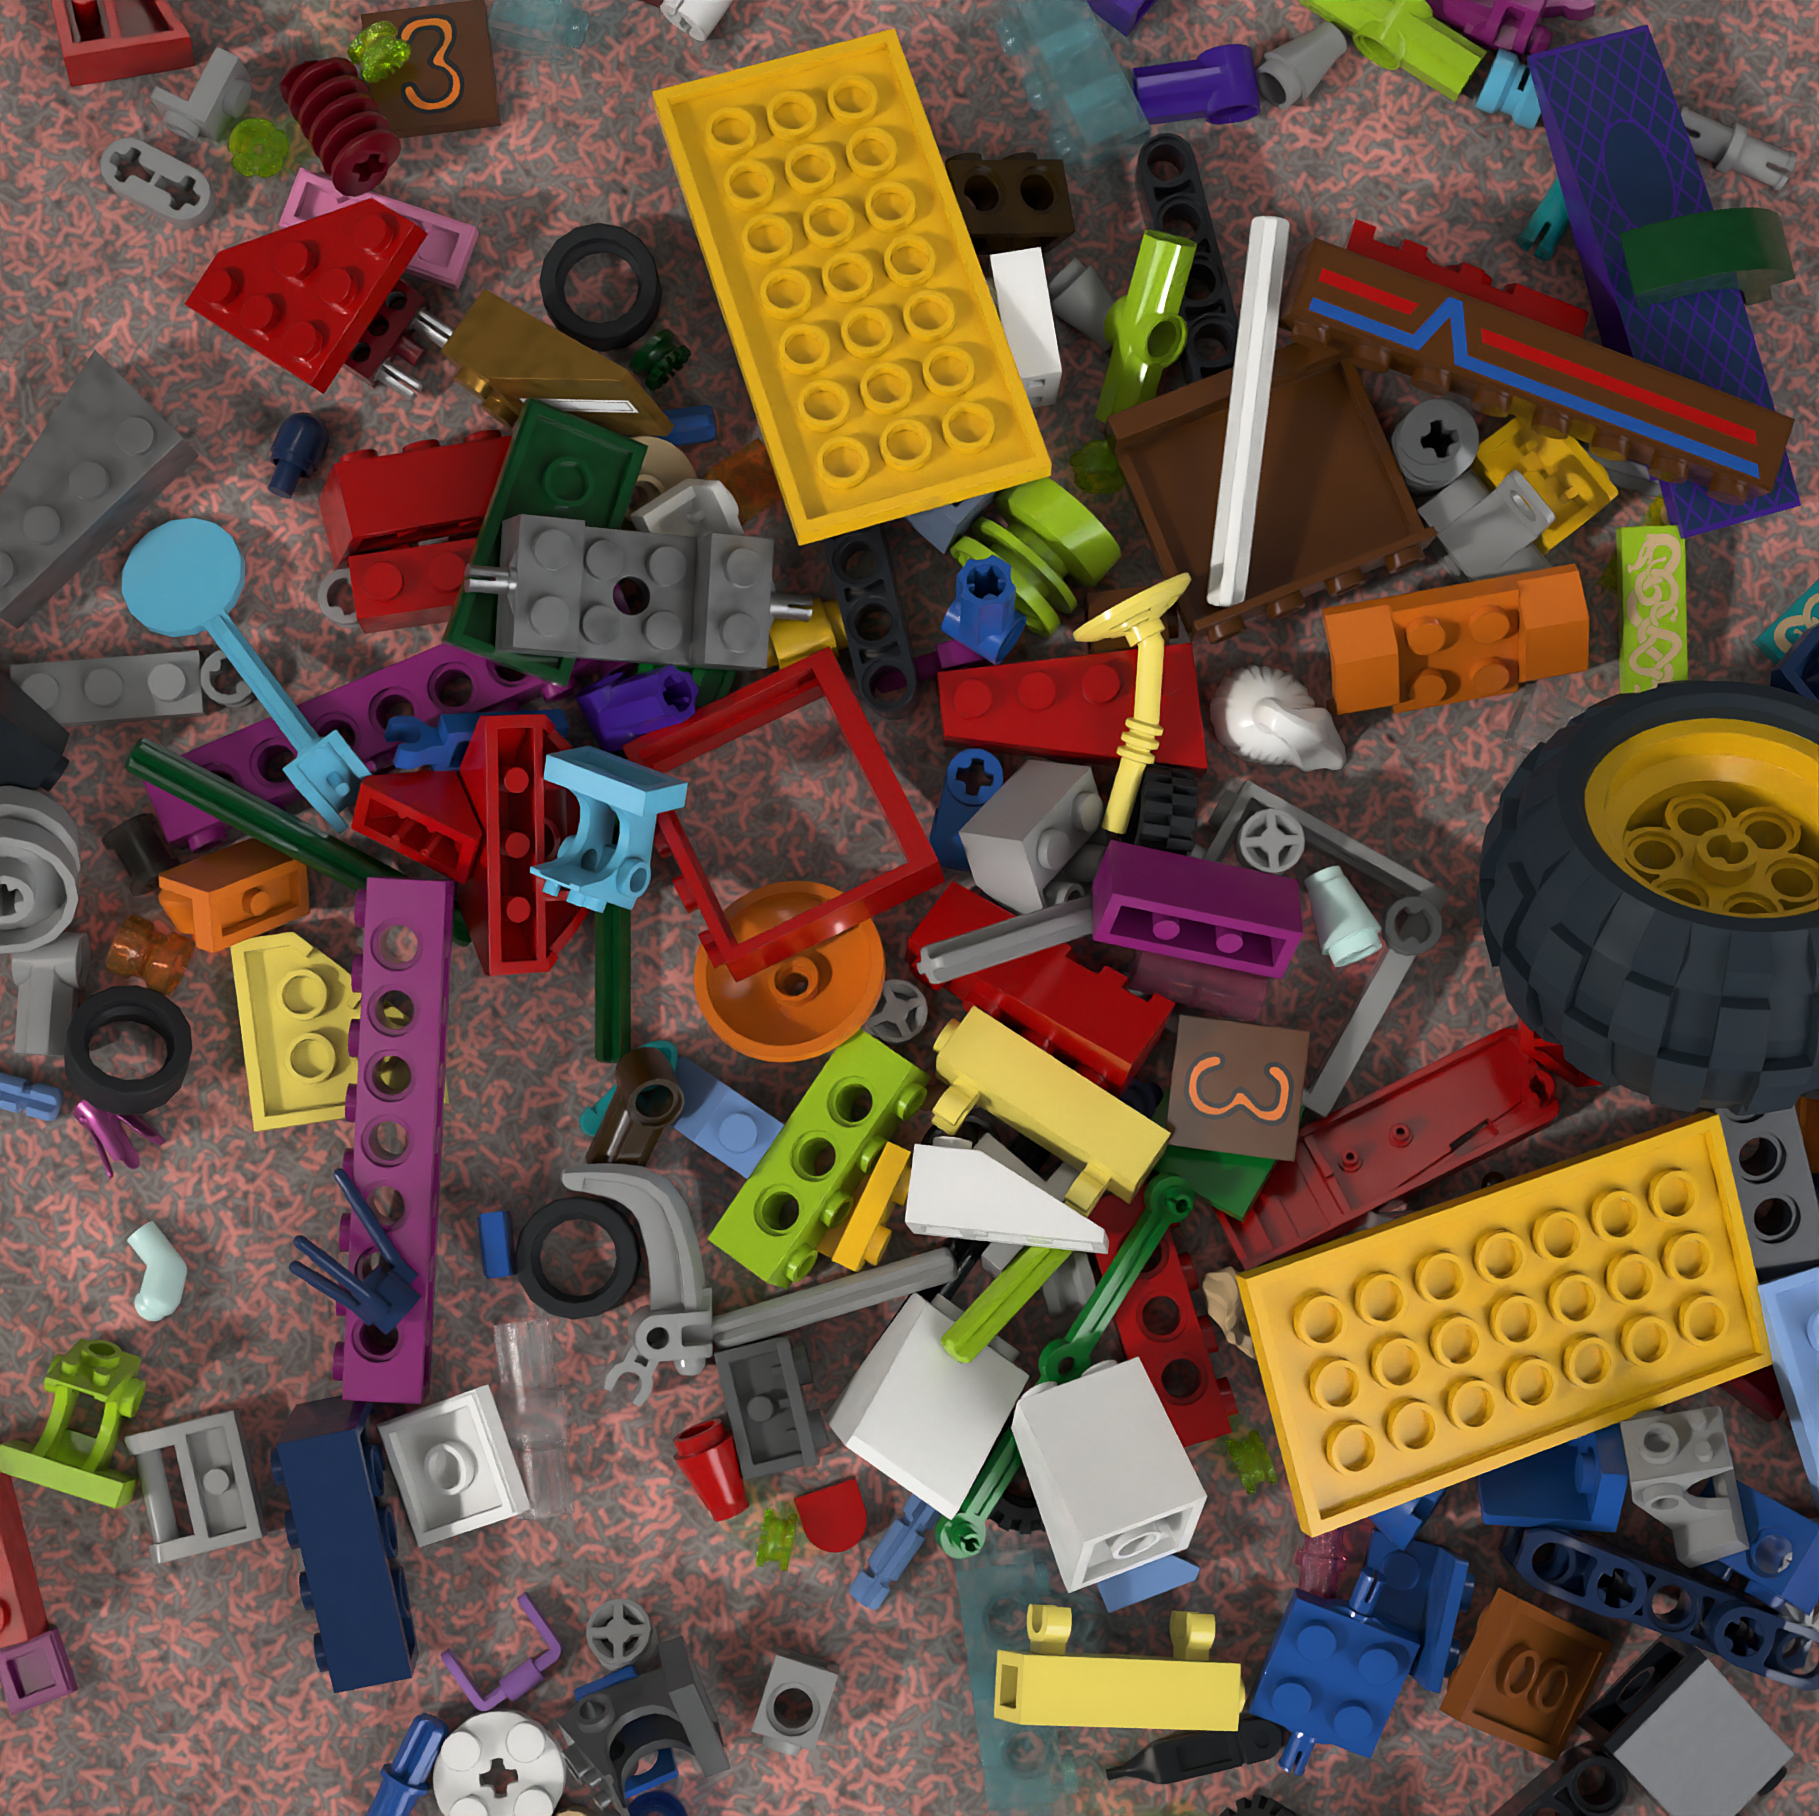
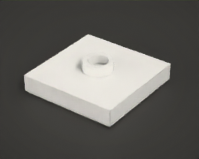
M488 1384L376 1424L418 1547L521 1514L531 1509Z

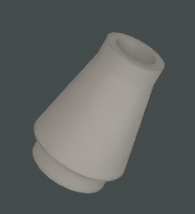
M1322 22L1314 30L1264 54L1261 66L1255 71L1257 86L1262 95L1279 109H1288L1291 105H1302L1334 62L1346 52L1347 43L1343 34L1332 23Z
M1075 257L1047 284L1051 310L1056 316L1096 342L1105 352L1111 346L1105 340L1103 332L1104 320L1114 300L1092 264L1086 268Z

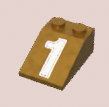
M485 288L440 350L459 370L454 376V380L468 392L483 400L480 407L491 417L509 428H512L515 422L518 421L524 401L528 398H533L621 435L668 436L675 427L627 369Z

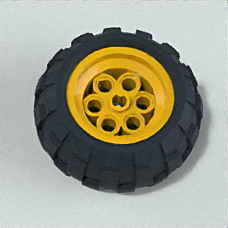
M1673 681L1658 683L1657 688L1640 693H1619L1588 707L1586 712L1570 719L1567 726L1559 728L1546 744L1540 741L1527 755L1501 793L1499 808L1485 830L1477 892L1478 913L1492 967L1499 966L1507 1001L1531 1031L1535 1030L1543 1041L1563 1045L1564 1060L1592 1079L1609 1088L1621 1085L1637 1093L1649 1096L1651 1104L1692 1113L1698 1107L1729 1109L1736 1115L1763 1114L1792 1109L1800 1096L1819 1100V701L1780 688L1731 681Z

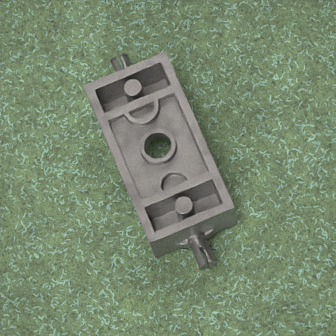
M519 514L502 521L500 567L468 563L464 577L490 579V581L465 580V592L498 594L496 652L655 665L672 664L679 667L740 672L767 668L768 637L774 618L809 622L812 610L789 608L788 606L807 607L813 605L812 597L809 594L797 595L775 592V585L772 579L774 539L720 533L689 537L587 527L585 526V520ZM622 578L636 582L643 593L642 606L634 615L622 613L617 609L613 601V589Z

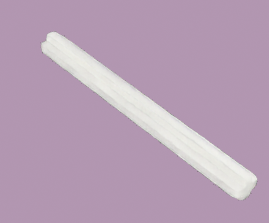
M1277 216L1254 217L1250 226L1206 596L1207 602L1214 606L1231 607L1246 599L1290 232L1289 221Z

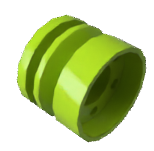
M1045 477L1002 489L994 498V503L1008 526L1005 528L990 519L980 516L970 525L978 541L963 535L951 546L950 552L961 569L969 559L981 560L991 555L1002 559L1012 566L1011 581L1016 587L1015 609L1026 615L1025 626L1043 637H1050L1061 625L1059 617L1053 608L1067 614L1072 613L1078 606L1074 594L1063 578L1066 576L1070 580L1088 588L1095 587L1122 555L1120 547L1102 523L1074 496L1052 479Z

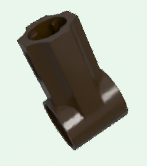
M653 1047L633 1049L618 1062L615 1070L617 1088L585 1155L587 1164H628L645 1167L663 1128L676 1121L682 1113L685 1103L684 1095L671 1062L664 1052ZM658 1084V1086H656L652 1090H648L645 1092L641 1091L647 1086Z

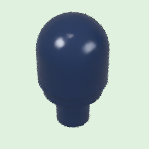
M298 412L287 417L281 424L270 449L272 452L270 461L276 466V469L267 489L273 494L291 499L300 477L311 478L312 473L318 470L329 444L328 429L319 417L308 412Z

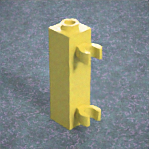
M974 1005L962 1022L952 1018L944 1027L933 1046V1051L938 1054L935 1077L950 1087L944 1092L933 1108L932 1113L935 1116L931 1123L953 1137L976 1103L1081 1172L1064 1196L1066 1200L1064 1204L1088 1218L1106 1189L1130 1204L1165 1153L1171 1135L1170 1132Z
M1029 1604L1027 1632L1030 1639V1651L997 1649L994 1718L1020 1725L1238 1731L1239 1713L1242 1711L1245 1703V1686L1241 1678V1663L1209 1658V1649L1215 1637L1214 1614L1172 1610L1170 1637L1174 1646L1173 1656L1065 1652L1072 1625L1071 1608L1057 1607V1605Z

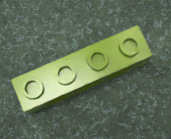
M860 1028L833 1052L707 1239L766 1283L788 1290L793 1282L801 1281L814 1266L818 1256V1251L815 1249L828 1229L836 1228L848 1216L854 1204L852 1194L864 1176L873 1173L887 1141H889L902 1120L907 1121L911 1119L921 1108L927 1095L925 1086L932 1076ZM870 1092L872 1108L869 1114L864 1119L853 1122L851 1107L854 1101L860 1095ZM833 1146L836 1153L835 1163L830 1171L818 1176L815 1171L816 1158L824 1148ZM796 1199L799 1205L798 1218L791 1227L782 1230L779 1224L780 1211L787 1202Z

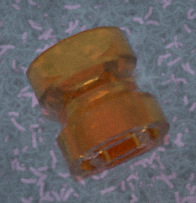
M132 914L121 925L110 946L106 960V971L124 979L134 976L144 980L147 989L160 992L164 996L169 997L180 984L191 961L194 941L176 932L166 935L158 932L153 922Z

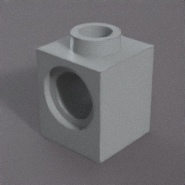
M778 1645L751 1730L752 1732L764 1735L761 1742L764 1746L793 1756H798L801 1748L815 1751L839 1675L840 1665ZM790 1688L804 1691L810 1697L813 1709L802 1719L792 1720L784 1717L776 1706V1698L782 1691Z

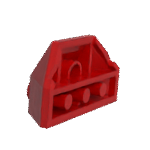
M546 714L480 715L457 774L482 831L471 877L465 885L458 882V905L484 975L487 976L550 972L559 958L557 954L573 937L591 910L567 902L570 889L561 886L557 897L543 892L542 889L546 879L530 873L531 866L557 859L558 850L562 842L570 835H577L580 823V804L577 797L568 788L544 779L546 755L573 749L555 729L556 726Z

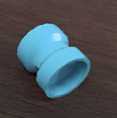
M1499 48L1474 108L1489 114H1494L1498 111L1504 112L1512 116L1514 124L1532 131L1538 121L1541 110L1529 66L1520 63L1517 54Z

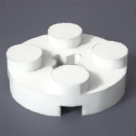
M493 1708L470 1716L445 1739L435 1761L433 1787L441 1812L445 1816H552L564 1792L566 1783V1764L560 1754L562 1748L558 1740L541 1723L531 1719L532 1716L517 1709ZM495 1758L503 1759L505 1769H516L518 1774V1780H514L507 1785V1793L505 1794L496 1793L494 1786L484 1784L482 1774L490 1771L492 1760Z

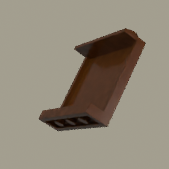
M1292 343L1275 350L1246 599L1231 607L1209 604L1206 596L1234 367L1107 417L1103 433L1164 579L1167 580L1185 572H1188L1192 579L1184 593L1175 602L1190 642L1206 636L1210 644L1223 642L1244 632L1247 629L1244 621L1266 612L1271 621L1283 618L1306 606L1303 597L1323 589H1327L1329 596L1334 597L1364 584L1366 580L1363 573L1383 565L1387 566L1389 573H1394L1425 559L1423 550L1430 545L1438 534L1434 526L1424 529L1355 364L1350 361L1352 354L1330 346L1326 350H1315L1297 343Z

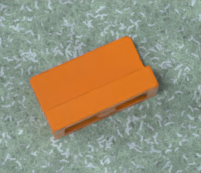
M255 838L244 840L158 874L160 888L192 899L196 947L211 953H216L310 914L307 865Z

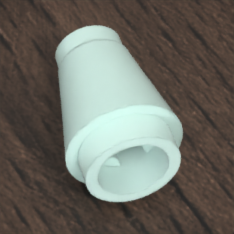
M1340 866L1325 868L1304 880L1308 890V898L1322 955H1330L1335 967L1352 964L1381 949L1382 943L1378 933L1382 930V927L1347 877L1343 875Z

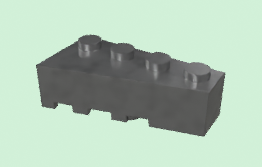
M94 350L0 497V618L17 629L199 457L198 453L96 350Z

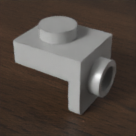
M216 46L188 101L157 86L152 92L150 99L163 116L161 123L173 133L190 141H195L198 134L218 143L231 116L238 118L246 109L252 92V86L249 83L251 77L238 56Z

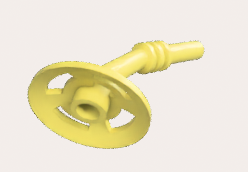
M1188 572L1169 578L1130 597L1096 616L1072 633L1076 641L1095 642L1104 638L1113 639L1125 636L1130 647L1138 646L1134 717L1127 718L1125 722L1130 731L1122 732L1121 739L1126 742V745L1118 746L1117 753L1122 758L1101 825L1102 828L1115 833L1126 834L1146 764H1153L1155 756L1150 751L1158 750L1159 742L1154 737L1162 736L1164 728L1158 725L1165 643L1160 634L1165 630L1160 617L1177 601L1192 580Z

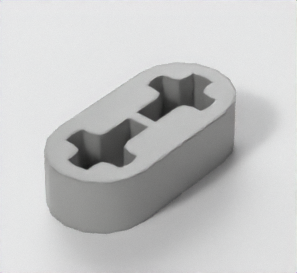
M131 137L120 138L110 143L103 151L100 160L101 174L111 190L122 199L174 226L184 229L197 228L205 224L214 214L216 194L206 177L194 167L141 140ZM139 156L138 162L149 175L153 176L150 182H147L135 175H130L123 182L124 176L118 170V166L122 161L132 164ZM168 184L180 191L186 192L193 184V191L198 196L199 202L195 206L185 203L178 211V204L164 189Z

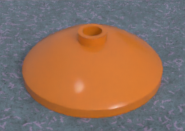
M784 881L766 885L745 894L730 904L723 912L740 944L844 892L811 881ZM869 918L736 983L726 964L716 969L713 968L702 943H700L694 964V991L699 1008L711 1029L724 1043L746 1056L768 1062L807 1060L838 1047L852 1037L867 1021L875 1009L883 989L886 969L885 952L876 926L872 919ZM799 982L808 984L807 989L799 995L789 994V990L794 984Z

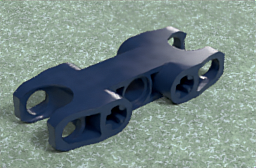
M1506 1526L1498 1549L1507 1562L1518 1571L1520 1576L1530 1586L1603 1616L1617 1619L1622 1618L1717 1654L1729 1663L1763 1677L1805 1691L1819 1689V1662L1815 1669L1809 1673L1800 1675L1790 1672L1804 1667L1813 1641L1819 1647V1629L1783 1615L1781 1612L1774 1611L1741 1589L1722 1582L1709 1581L1616 1546L1603 1537L1585 1530L1554 1529L1550 1527H1536L1525 1530L1529 1527ZM1523 1530H1525L1521 1546L1517 1553V1538L1520 1535V1533ZM1553 1542L1552 1552L1549 1557L1542 1562L1532 1563V1557L1536 1549L1542 1544ZM1677 1585L1680 1596L1676 1607L1668 1613H1653L1652 1600L1657 1590L1663 1586ZM1795 1638L1792 1648L1783 1653L1787 1643Z

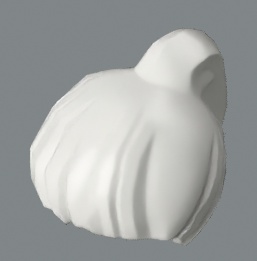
M1249 665L1247 669L1241 667L1233 670L1231 676H1224L1210 703V720L1214 726L1217 740L1223 746H1226L1227 750L1232 754L1237 755L1239 759L1246 762L1260 763L1261 765H1292L1303 772H1311L1322 768L1339 770L1346 764L1345 746L1334 726L1332 715L1325 708L1315 707L1313 697L1308 696L1307 688L1294 679L1290 672H1283L1276 668L1271 669L1264 665L1261 668L1256 665Z

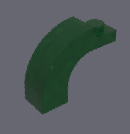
M1742 207L1712 210L1680 216L1619 233L1634 296L1639 309L1686 295L1718 289L1742 290L1748 306L1771 300V285L1796 279L1781 218L1778 213L1770 209Z

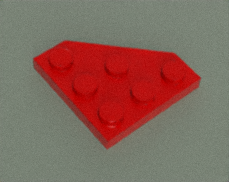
M371 197L219 251L184 304L324 394L428 234L414 222Z

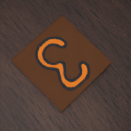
M470 0L361 14L370 96L376 100L380 113L389 122L390 130L399 139L501 126L485 0Z
M1180 1014L1165 1130L1171 1133L1167 1145L1294 1162L1311 1031Z

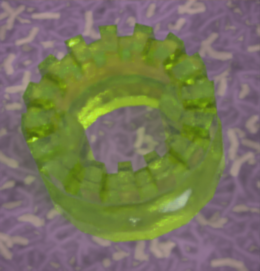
M380 21L369 26L348 47V58L353 64H362L360 72L366 82H379L380 78L386 79L388 77L386 71L389 70L391 74H394L396 71L393 66L401 68L404 65L403 61H407L408 55L411 54V47L407 41L396 39L398 31L391 21Z
M1257 1429L1248 1431L1247 1439L1242 1442H1237L1234 1438L1226 1440L1227 1449L1233 1463L1240 1461V1464L1235 1465V1469H1243L1242 1472L1238 1473V1476L1248 1495L1256 1493V1486L1260 1482H1268L1271 1486L1279 1483L1273 1463Z
M766 1508L762 1531L768 1533L767 1535H760V1540L766 1541V1543H759L756 1566L764 1567L767 1562H775L779 1566V1571L788 1572L798 1513L790 1512L787 1517L780 1518L775 1514L774 1509Z

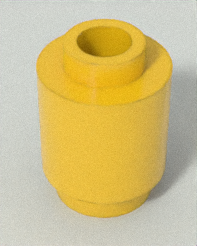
M818 597L812 599V606L789 607L812 610L809 622L774 618L768 637L767 668L777 665L778 669L781 670L830 646L835 658H839L838 651L849 648L838 600L835 598L822 603Z

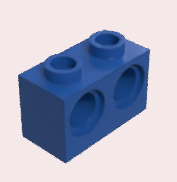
M1712 1476L1699 1497L1716 1498ZM1736 1480L1750 1549L1699 1566L1725 1582L1729 1581L1733 1572L1748 1580L1749 1583L1744 1592L1778 1613L1781 1612L1785 1603L1810 1616L1819 1600V1525ZM1793 1552L1789 1565L1784 1570L1778 1572L1780 1561L1784 1556Z

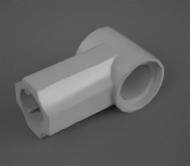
M63 931L55 940L36 949L12 953V978L14 984L19 986L14 1053L64 1056L66 1033L74 1012L78 1009L79 990L85 988L89 977L91 946L86 932Z

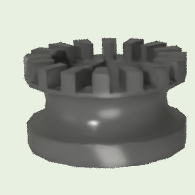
M1406 896L1391 904L1383 913L1380 923L1382 927L1381 937L1385 940L1386 946L1394 950L1395 953L1405 956L1419 955L1433 948L1439 941L1443 930L1442 916L1438 908L1428 899L1419 896ZM1402 909L1411 916L1420 911L1423 916H1426L1429 931L1421 943L1413 936L1405 940L1398 937L1394 922L1397 914Z

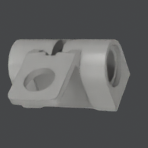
M1471 469L1417 510L1424 529L1434 526L1438 534L1427 548L1457 584L1552 567L1533 544V541L1555 521V515L1517 470L1509 473L1498 487L1490 492ZM1522 497L1527 501L1530 507L1524 502Z

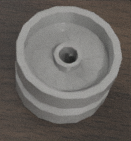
M0 786V954L31 951L55 940L72 922L79 898L78 872L81 864V843L77 825L62 805L38 791L15 786Z

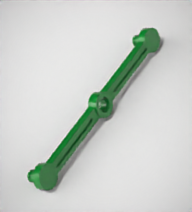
M1165 1172L1153 1177L1147 1184L1144 1191L1145 1210L1065 1338L1056 1339L1048 1343L1042 1350L1038 1364L1041 1377L1036 1385L1054 1381L1059 1386L1081 1378L1082 1374L1091 1367L1090 1352L1169 1225L1185 1219L1193 1210L1195 1192L1192 1185L1185 1178L1172 1172ZM1065 1357H1072L1073 1366L1069 1372L1059 1374V1362ZM1012 1423L953 1519L950 1520L942 1515L935 1527L936 1541L941 1549L952 1558L966 1559L980 1552L979 1550L983 1547L986 1539L984 1523L1022 1463L1011 1429Z

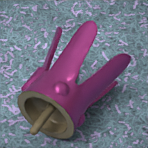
M84 1099L76 1106L72 1113L73 1117L91 1134L109 1180L113 1177V1170L105 1149L114 1161L122 1160L132 1170L137 1169L140 1164V1157L119 1120H122L139 1135L149 1139L156 1145L166 1143L165 1139L137 1114H113L93 1107Z

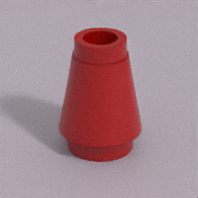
M721 1419L701 1422L674 1437L673 1443L677 1453L673 1456V1459L707 1510H710L714 1521L718 1522L732 1518L749 1507L750 1504L745 1495L746 1490L733 1433L731 1430L724 1429Z

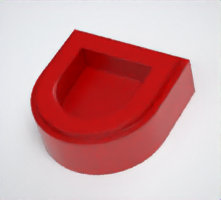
M856 1476L794 1497L804 1532L809 1541L817 1548L832 1553L843 1552L855 1546L864 1535L867 1525V1510Z

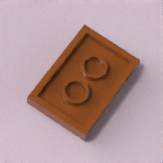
M1498 1587L1492 1602L1483 1609L1479 1616L1477 1633L1462 1663L1450 1675L1447 1684V1694L1439 1710L1461 1723L1557 1762L1614 1644L1583 1627Z

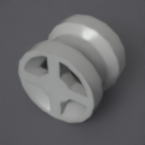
M1270 808L1258 811L1242 825L1236 835L1234 849L1237 860L1243 868L1281 876L1298 862L1304 852L1305 836L1302 826L1294 816L1284 810ZM1260 847L1261 850L1267 854L1268 860H1266V855L1263 854L1259 849L1253 848Z
M899 979L884 981L880 998L866 1021L867 1027L875 1038L885 1044L898 1046L910 1043L921 1034L926 1026L928 1015L926 999L919 988L908 981Z
M1073 1251L1040 1287L1049 1317L1061 1315L1066 1306L1080 1303L1085 1306L1095 1290L1096 1285L1086 1252Z
M621 1598L606 1601L595 1609L588 1620L586 1629L588 1646L608 1671L614 1673L627 1666L635 1665L638 1672L641 1673L655 1659L658 1653L657 1644L660 1642L658 1631L642 1606L634 1601ZM638 1637L637 1640H633L631 1645L627 1647V1651H625V1645L631 1638Z

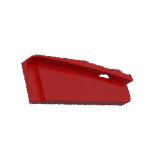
M1513 1028L1500 1029L1328 1114L1327 1118H1320L1298 1130L1295 1161H1278L1244 1223L1212 1205L1210 1206L1230 1242L1243 1271L1323 1245L1366 1224L1369 1211L1390 1212L1408 1203L1409 1199L1427 1187L1550 1127L1556 1122L1560 1112V1106L1555 1096L1557 1084L1554 1077L1545 1070H1541L1535 1058L1531 1059L1520 1051L1517 1045L1518 1030ZM1487 1120V1126L1454 1149H1451L1450 1145Z

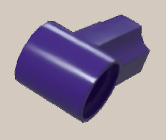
M1227 44L1217 46L1199 54L1196 60L1133 68V97L1139 127L1198 118H1206L1208 123L1215 125L1249 120L1257 116L1261 111L1252 50L1247 45Z
M670 664L629 678L625 671L614 673L585 687L574 698L600 749L612 753L622 749V745L649 732L682 723L696 713L695 698L699 691L689 672H681Z

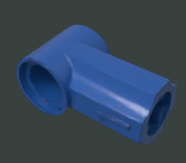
M991 555L981 560L969 559L957 574L956 598L943 619L941 630L978 655L997 665L1005 659L1016 644L1024 629L1027 617L1015 609L1016 587L1011 581L1012 566L1002 559Z

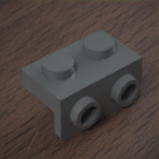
M786 1334L715 1352V1361L743 1480L802 1466L808 1468L819 1465L820 1456L818 1449L829 1447L821 1409L808 1410L803 1385L814 1383L806 1346L793 1347L791 1334Z

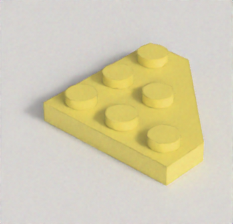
M295 932L253 937L230 946L254 1131L262 1132L345 1119L347 1087L349 1083L357 1084L358 1058H350L348 1053L349 1027L352 1019H360L361 993L352 992L351 973ZM384 999V1013L392 1023L408 1025L412 1019ZM386 1056L381 1063L380 1074L385 1084L397 1090L406 1089L411 1080V1071L408 1064L397 1056ZM445 1075V1096H444V1104H449V1097H448V1090H447V1083H446V1075Z

